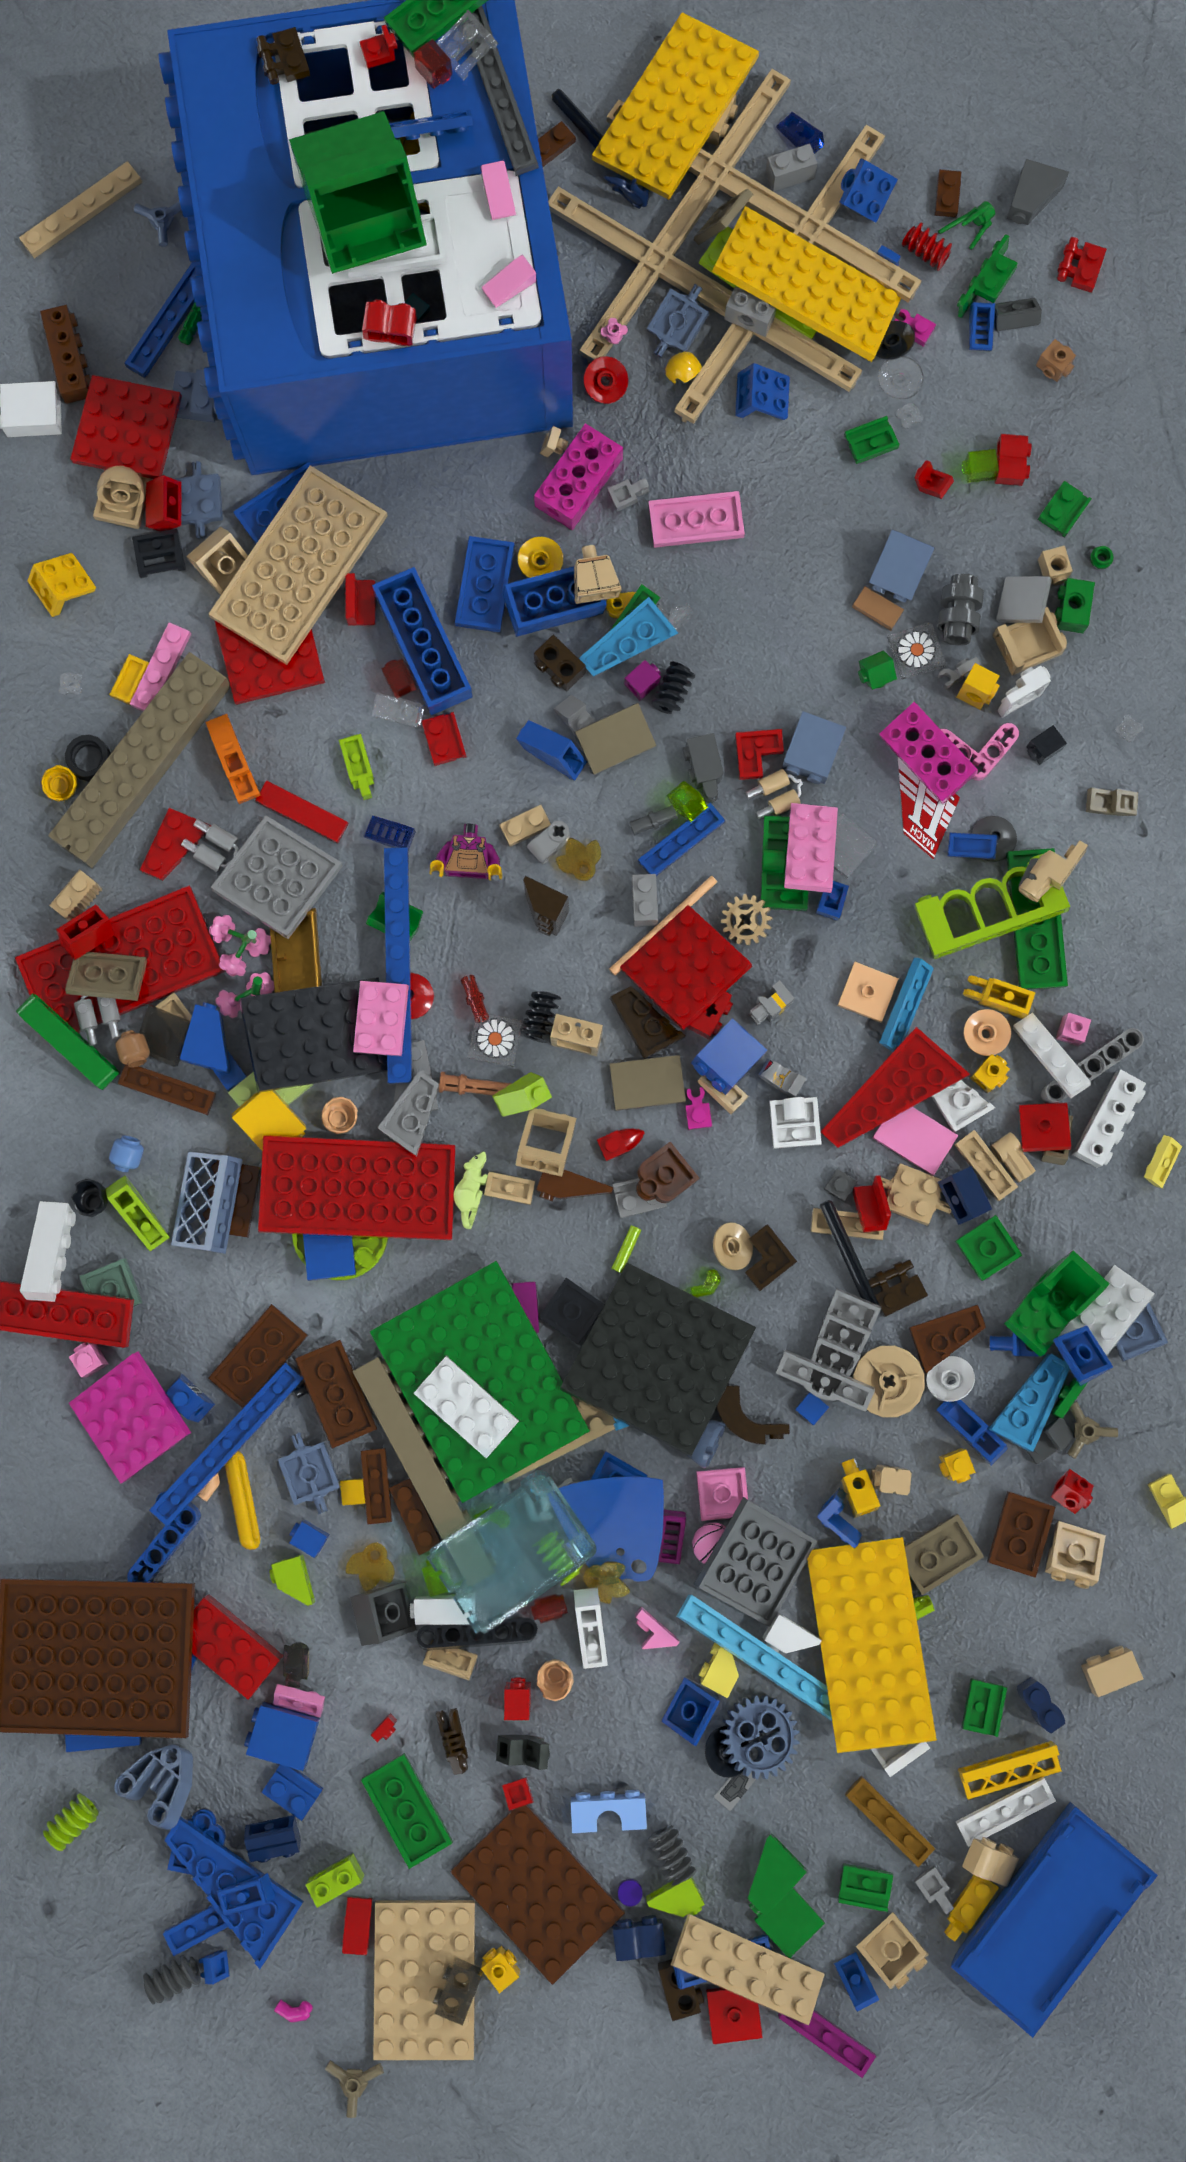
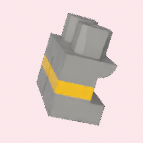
M780 980L772 986L770 991L772 996L768 999L763 996L758 997L755 1003L756 1006L750 1010L749 1017L757 1026L765 1019L771 1022L793 1004L795 998Z

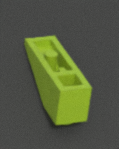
M126 1175L106 1188L108 1200L149 1251H152L170 1238Z

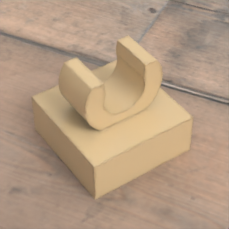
M553 426L546 433L540 451L541 455L549 457L553 452L562 454L563 450H566L568 441L559 438L561 429Z

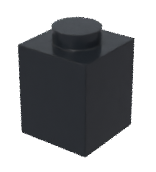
M1052 725L1033 738L1026 747L1030 758L1041 765L1060 752L1067 742L1056 727Z

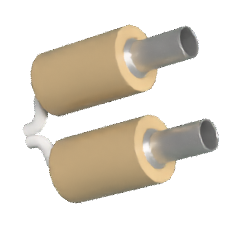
M781 769L758 780L757 787L745 792L748 799L761 793L763 796H767L789 785V778L799 784L797 785L798 794L792 789L769 800L768 807L756 812L757 818L761 819L771 813L774 816H778L790 810L791 803L801 804L799 799L801 795L800 787L803 785L801 779H795L793 775L786 774L784 769Z

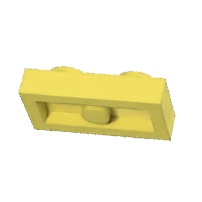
M1163 1135L1161 1142L1156 1147L1151 1163L1146 1168L1144 1178L1154 1186L1163 1188L1182 1146L1172 1137Z

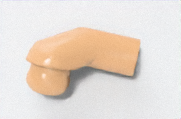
M218 1473L198 1494L204 1501H208L220 1484Z

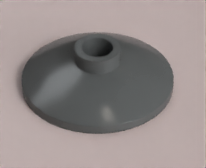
M999 816L982 818L975 824L971 834L992 835V833H997L999 835L996 859L984 860L997 862L1006 859V853L1014 851L1017 844V834L1013 825L1008 820Z

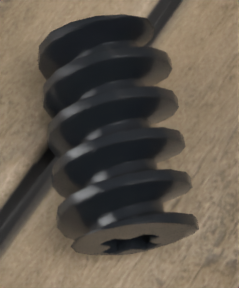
M670 661V666L666 669L667 674L662 679L663 683L659 685L660 691L656 692V699L652 701L654 708L666 714H672V711L681 710L676 702L684 703V699L680 694L687 695L688 691L683 687H691L692 683L687 678H695V674L688 667L674 661Z
M545 991L532 992L531 997L534 1000L528 1003L532 1009L526 1011L525 1014L529 1018L523 1020V1024L527 1027H522L520 1032L531 1040L548 1043L542 1037L543 1035H550V1032L545 1027L553 1026V1023L548 1021V1018H555L556 1015L551 1012V1009H558L559 1006L553 1001L561 1000V997Z

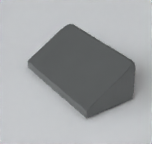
M1036 298L995 304L994 323L996 330L1004 331L1039 325L1041 323L1042 309Z

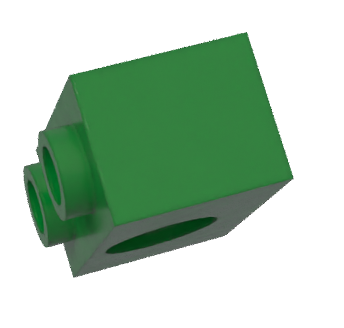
M1067 578L1065 583L1059 586L1057 599L1061 600L1060 606L1055 610L1059 630L1082 634L1089 626L1095 582ZM1069 602L1075 603L1078 608L1070 607Z

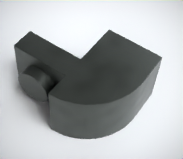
M498 1735L496 1761L508 1766L528 1765L538 1770L547 1769L550 1751L549 1743L544 1742V1738L530 1735Z

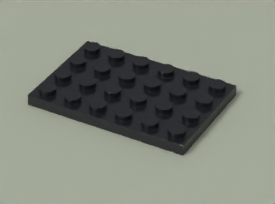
M379 977L240 998L239 1003L257 1092L261 1093L388 1071L387 1055L353 1052L360 981L380 982Z

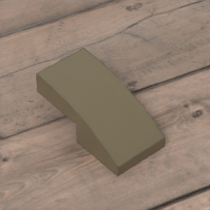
M1098 788L1087 790L1086 812L1117 816L1137 815L1138 792L1121 789L1110 791Z

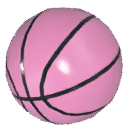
M717 1522L707 1523L695 1532L692 1548L696 1558L703 1564L707 1562L726 1528L725 1525Z

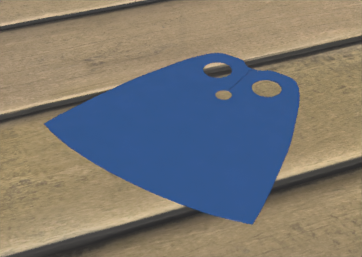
M634 1476L600 1478L573 1483L549 1492L554 1508L570 1540L599 1581L610 1585L619 1584L624 1579L640 1582L650 1580L653 1577L659 1560L663 1535L664 1488L662 1479ZM622 1548L625 1553L620 1556L616 1553V1550ZM639 1559L645 1562L646 1571L640 1574L632 1570L631 1564L634 1560ZM605 1563H613L617 1567L616 1575L611 1577L603 1573L602 1567Z

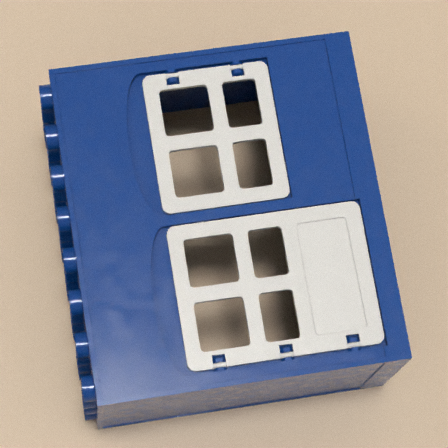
M368 0L167 30L170 51L162 52L158 55L164 84H168L170 97H165L167 116L171 129L175 128L176 141L171 142L172 153L177 173H181L183 186H178L179 201L183 216L188 219L190 230L184 231L188 257L190 262H194L196 276H191L192 291L195 304L201 309L203 320L197 322L201 347L203 353L207 352L209 367L204 368L205 381L209 397L214 399L218 420H222L226 440H230L234 460L245 459L251 475L298 469L308 462L311 466L549 431L553 426L559 429L573 427L572 338L515 0H488L482 7L539 166L537 169L518 176L515 175L462 21L414 58L395 36L397 49H394L395 60L371 68H367L359 41L381 35V26L386 25L384 17L406 0ZM387 26L389 34L393 33ZM296 27L310 76L287 82L285 74L278 76L279 82L272 85L269 82V78L264 74V63L257 52L258 44L256 38L264 35L268 43H274L272 33ZM279 55L272 56L273 62H281ZM470 110L473 126H468V130L454 132V129L444 130V134L438 136H430V133L420 134V138H418L420 152L418 154L406 155L417 203H427L430 214L438 213L446 263L349 278L348 270L332 274L330 267L324 264L320 234L300 181L289 139L305 135L304 132L326 129L382 111L385 112L387 119L390 120L410 117L412 111L414 112L415 119ZM504 161L516 215L492 220L481 176V166ZM523 255L536 272V282L495 308L483 292L482 286L513 260ZM434 270L440 273L447 316L444 320L415 324L413 345L402 346L389 342L363 339L362 332L345 335L335 334L329 297V288L331 286L382 279L385 284L387 304L392 306L405 303L401 282L402 276Z

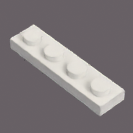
M1033 1013L1013 1025V1030L1070 1098L1091 1086V1081Z
M1041 1777L955 1822L969 1847L974 1838L982 1840L983 1837H988L1056 1802L1045 1778Z

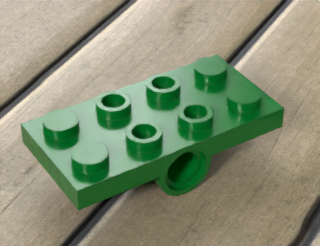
M764 816L760 901H765L763 908L807 911L808 891L784 888L790 817Z

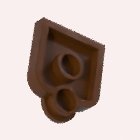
M669 1142L639 1166L637 1174L640 1180L636 1185V1192L645 1201L656 1199L660 1203H669L700 1178L674 1145Z

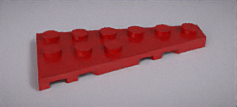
M916 1027L820 1133L837 1148H840L966 1078L970 1073Z

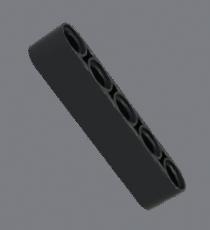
M531 1618L476 1621L473 1624L426 1625L419 1629L417 1643L421 1649L427 1651L531 1642L535 1638L538 1628L535 1621ZM523 1624L530 1625L533 1630L532 1635L528 1637L522 1636L519 1631L520 1626ZM498 1626L507 1628L508 1636L506 1638L500 1639L495 1635V1629ZM474 1628H480L484 1632V1637L479 1641L473 1640L470 1636V1632ZM449 1630H456L460 1638L454 1643L449 1642L445 1637L446 1633ZM424 1632L433 1633L435 1636L434 1642L429 1645L424 1644L421 1641L422 1634Z

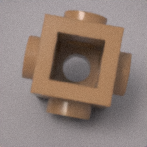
M1054 339L1041 354L1036 366L1043 371L1046 377L1058 382L1062 376L1067 377L1074 368L1072 363L1076 355L1068 346L1062 345Z

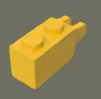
M977 976L968 977V982L983 987L982 993L971 989H964V996L979 1001L978 1004L1020 1019L1025 1018L1029 1014L1036 992L995 978L986 980Z

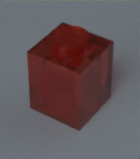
M433 39L413 53L415 68L433 89L440 84L446 83L450 76H452L451 59Z
M396 659L391 660L384 665L385 667L381 668L395 700L416 690L415 683L403 659L398 661Z

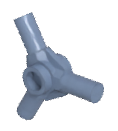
M180 201L169 208L158 207L153 209L137 203L134 207V212L147 217L155 230H158L159 246H168L167 229L170 228L174 215L182 211Z

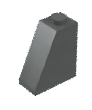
M1026 159L1007 219L1017 224L1029 225L1063 189L1069 171Z

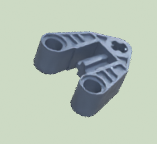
M168 1745L146 1753L116 1779L114 1785L116 1794L123 1798L137 1801L144 1796L150 1787L152 1791L158 1794V1797L148 1810V1821L150 1824L166 1830L174 1828L179 1821L192 1787V1753L177 1745ZM132 1783V1787H131L130 1791L128 1792V1788H129L130 1784ZM165 1812V1817L161 1821L162 1814Z

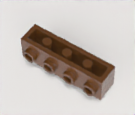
M67 304L42 310L40 313L60 394L66 404L85 400L91 376L86 374L85 368L89 366L85 354H81L80 347L84 346L80 333H76L75 327L78 326L76 315L74 312H70Z

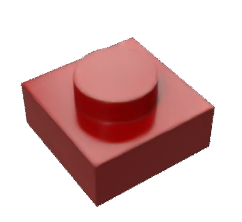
M390 1713L373 1730L370 1736L377 1743L382 1737L387 1740L396 1730L394 1725L397 1719Z
M527 1777L502 1785L509 1810L534 1802Z

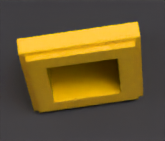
M363 1478L340 1481L342 1505L365 1504Z

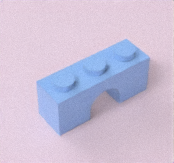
M626 1790L625 1794L615 1795L614 1791L600 1792L599 1796H590L588 1792L576 1793V1797H571L572 1833L597 1832V1819L605 1811H614L620 1816L622 1831L647 1829L645 1793H640L639 1790Z

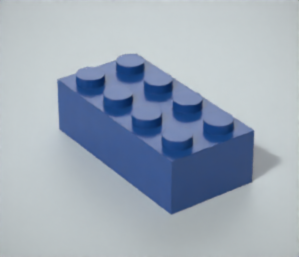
M574 566L505 584L503 590V597L516 637L603 614L607 605L605 599L579 604L575 603Z

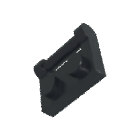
M178 529L132 537L140 578H146L149 574L176 569L178 571L186 570ZM175 555L176 560L145 566L144 560Z

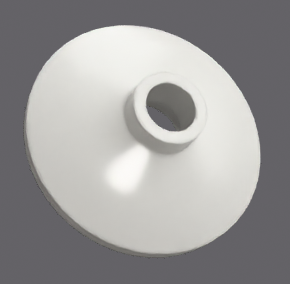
M948 1356L927 1373L926 1382L933 1396L942 1401L952 1402L960 1400L970 1393L975 1383V1374L973 1368L966 1360L956 1356ZM956 1380V1383L952 1385L948 1384L949 1381Z

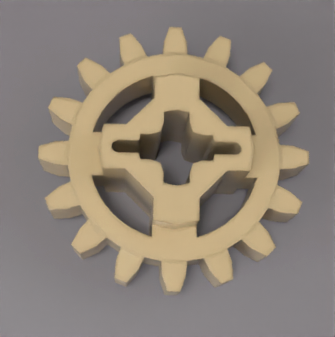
M747 894L743 895V900H740L737 896L734 897L735 904L728 902L729 911H722L723 914L727 915L726 919L721 920V923L727 924L723 931L731 932L730 940L737 937V944H741L745 940L746 945H750L752 939L759 943L760 935L765 938L767 937L764 930L772 928L770 925H767V921L773 920V917L766 914L771 909L769 907L763 908L764 900L757 903V896L755 895L752 896L751 900H749ZM745 904L753 905L749 910H742L740 906ZM760 912L762 915L761 926L758 924V915L760 914ZM733 914L736 916V924L734 925V927L732 925ZM744 915H746V916H750V915H751V917H750L751 924H750V925H748V924H744V925H743L744 919H743L742 917H743ZM745 930H752L754 934L748 936L741 935Z

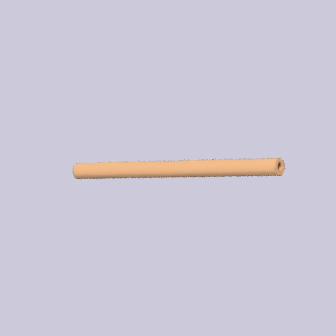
M710 876L609 968L610 972L614 976L622 970L620 966L687 905L691 907L717 883V880Z

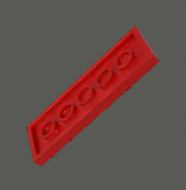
M0 1281L1 1331L121 1348L129 1347L134 1299L61 1289L60 1293L56 1295L55 1302L26 1300L20 1292L21 1283Z

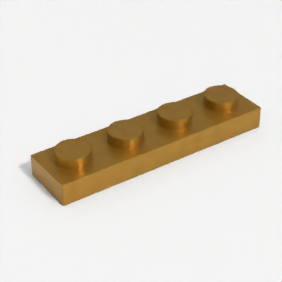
M862 1776L845 1793L846 1797L917 1867L935 1850L934 1846Z

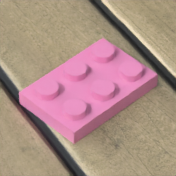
M360 981L353 1052L402 1056L409 985Z

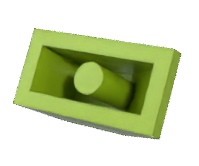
M532 1072L492 1095L503 1117L532 1110L552 1098L544 1078Z
M303 1554L271 1564L272 1569L269 1570L270 1578L273 1584L276 1583L277 1589L307 1606L316 1602Z
M692 1877L677 1885H672L673 1880L646 1895V1902L649 1907L680 1917L688 1914L694 1916L705 1905L703 1896Z

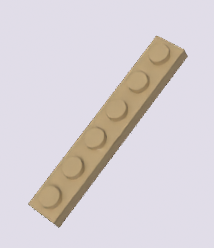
M128 161L20 236V241L35 259L142 183L141 177Z

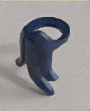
M605 176L607 182L615 185L612 187V190L620 193L633 206L638 209L647 206L649 189L645 187L641 189L637 186V179H632L631 184H629L624 179Z

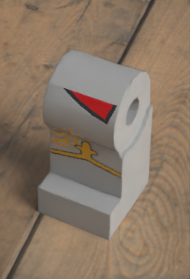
M771 1059L766 1060L758 1074L762 1080L790 1098L797 1096L807 1079L786 1067L784 1068Z

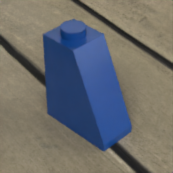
M530 720L527 721L516 738L524 750L574 781L587 763L571 739Z
M204 1002L202 1006L195 1004L180 1060L185 1063L229 1074L230 1064L222 1014L216 1010L217 1006Z

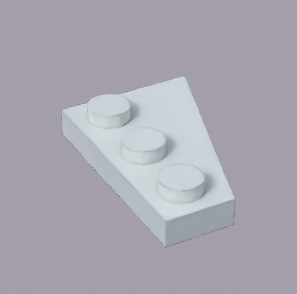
M962 1080L932 1096L953 1132L995 1108Z

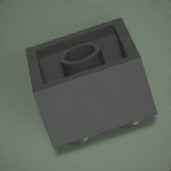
M405 1582L350 1597L361 1646L380 1644L416 1630L414 1618L410 1617V1600Z

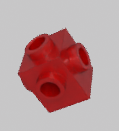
M1069 1469L1056 1482L1051 1498L1076 1514L1082 1507L1086 1509L1092 1502L1093 1497L1091 1493L1094 1485Z

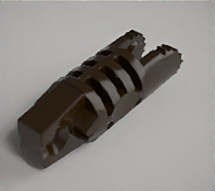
M457 1708L449 1710L450 1728L445 1711H437L436 1718L442 1736L443 1747L446 1751L447 1762H450L454 1775L463 1774L468 1770L466 1760L468 1752L465 1747L466 1743L462 1733Z

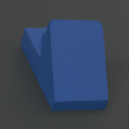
M833 881L832 892H822L815 914L838 921L849 886Z
M856 1952L834 1963L857 2012L879 2000Z

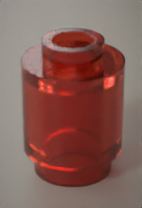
M555 1593L534 1599L535 1605L530 1606L533 1619H539L540 1624L562 1618L563 1614L568 1613L563 1594L557 1595Z

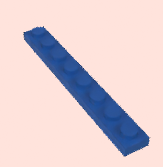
M285 1363L149 1511L169 1527L303 1381V1378Z

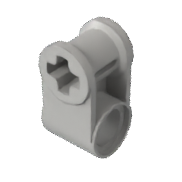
M555 821L541 834L537 835L526 848L543 865L569 841V827L562 821ZM555 830H563L564 836L560 837L558 835L555 837Z

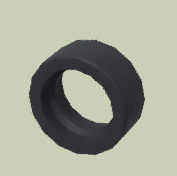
M80 735L68 744L65 751V762L77 778L90 782L111 752L100 738L93 735ZM85 746H95L102 753L101 763L91 771L81 770L75 763L76 754Z

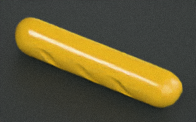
M238 1451L226 1463L225 1470L240 1544L245 1549L255 1550L260 1545V1532L245 1458Z

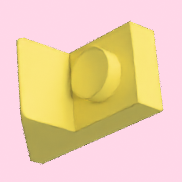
M1167 1474L1147 1484L1171 1529L1186 1522V1497L1180 1492L1172 1474Z

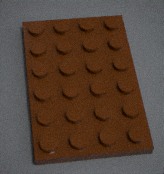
M528 1804L512 1809L450 1871L552 1985L625 1914L622 1907Z

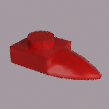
M634 1128L622 1129L603 1136L596 1141L607 1162L635 1148L645 1132Z

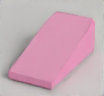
M498 161L482 165L481 176L492 220L516 215L505 162Z
M521 255L482 286V290L495 308L534 284L536 282V272L526 258Z

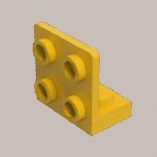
M73 553L33 564L27 580L51 617L60 615L65 601L95 592L96 586Z

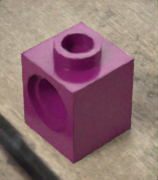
M644 660L625 677L624 685L641 701L660 684L661 672L653 663L649 664Z

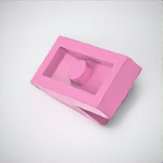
M643 1607L636 1612L635 1616L638 1619L636 1624L645 1632L652 1631L641 1645L642 1649L672 1647L679 1644V1639Z

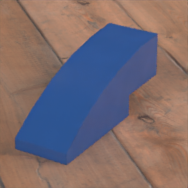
M962 1400L944 1401L936 1409L953 1429L991 1466L1008 1449L1007 1445L994 1432L988 1430L989 1426Z

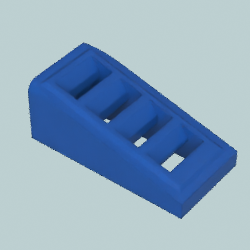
M973 302L970 305L969 350L992 351L995 303ZM977 313H986L987 317H977ZM976 322H987V326L976 325ZM976 330L987 331V335L976 334ZM975 339L987 340V344H977Z

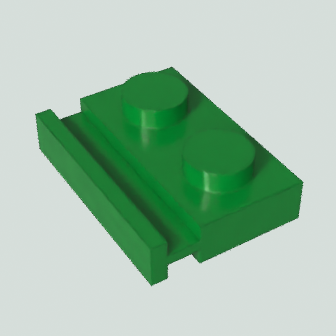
M887 416L847 430L844 433L856 464L896 450L900 445L892 426L888 422Z
M1064 481L1040 514L1038 520L1055 532H1060L1065 538L1092 498H1087L1083 495V492Z
M971 1678L961 1728L998 1737L1007 1687Z
M843 1863L838 1903L888 1912L893 1873Z

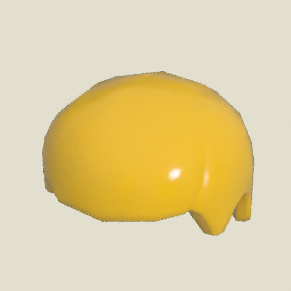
M683 351L670 358L665 368V374L674 384L676 379L686 383L701 371L702 365L692 353Z
M61 765L47 769L41 780L42 791L48 798L58 802L71 798L78 786L74 773L69 768Z

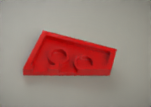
M169 808L140 871L163 881L189 852L188 849L181 846L183 840L187 839L197 845L198 841L206 834L193 826L197 819Z

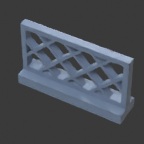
M188 1152L172 1236V1246L226 1254L243 1159L228 1155ZM195 1158H199L203 1164L198 1171L194 1169ZM218 1160V1172L214 1174L211 1166ZM207 1171L210 1179L203 1185L199 1177ZM195 1181L199 1189L191 1195L189 1191L190 1185ZM214 1184V1194L210 1198L206 1190ZM202 1194L206 1202L198 1208L195 1200ZM191 1205L194 1213L187 1219L185 1215L186 1208ZM210 1208V1216L206 1221L202 1213ZM198 1218L202 1226L194 1232L191 1223ZM187 1229L190 1237L184 1242H180L182 1231ZM205 1231V1243L204 1245H202L198 1239V1236H200Z

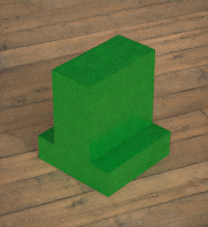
M384 111L289 139L300 181L319 231L332 274L427 245L408 159L400 139H395Z

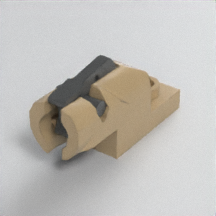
M1079 841L1076 846L1071 845L1064 855L1067 859L1051 850L1044 853L1040 858H1032L1020 881L1019 892L1030 900L1038 902L1052 886L1060 890L1085 854L1088 845L1082 841Z

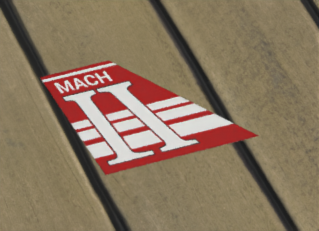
M898 757L904 834L934 859L960 797L955 793L942 805Z

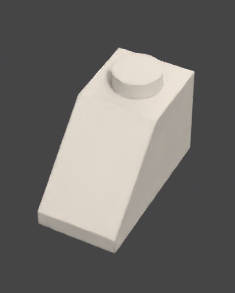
M779 1612L762 1637L767 1642V1646L776 1652L781 1650L784 1653L817 1646L822 1641L818 1636Z

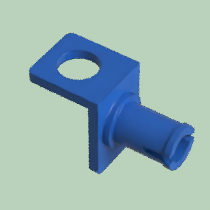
M1014 1333L1012 1336H990V1351H1012L1013 1356L1039 1357L1034 1351L1027 1350L1025 1343Z

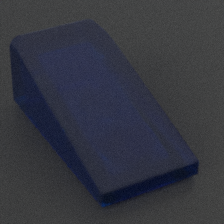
M791 112L776 126L797 148L810 144L815 154L824 146L823 132L794 112Z

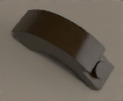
M740 1386L726 1387L716 1410L722 1422L733 1434L745 1441L765 1445V1435H769V1439H784V1434H790L789 1424L787 1423L758 1424L749 1420L741 1409Z

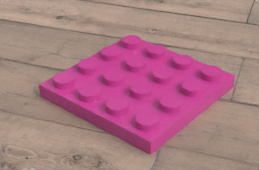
M139 1351L130 1355L69 1402V1405L120 1484L130 1479L191 1433Z

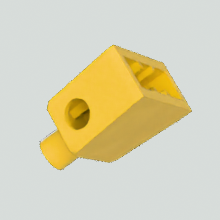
M855 1458L841 1463L846 1474L841 1482L847 1493L846 1496L854 1518L878 1510L881 1505L867 1470L860 1471ZM859 1481L862 1489L854 1488L853 1482Z

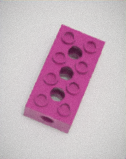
M585 423L535 493V507L570 530H573L623 460V447Z
M915 702L879 733L880 738L942 805L978 773V769ZM910 732H917L919 734V738L916 741H909L906 737ZM930 748L935 751V755L932 758H925L922 756L923 751ZM943 765H947L951 768V771L947 775H940L938 769Z

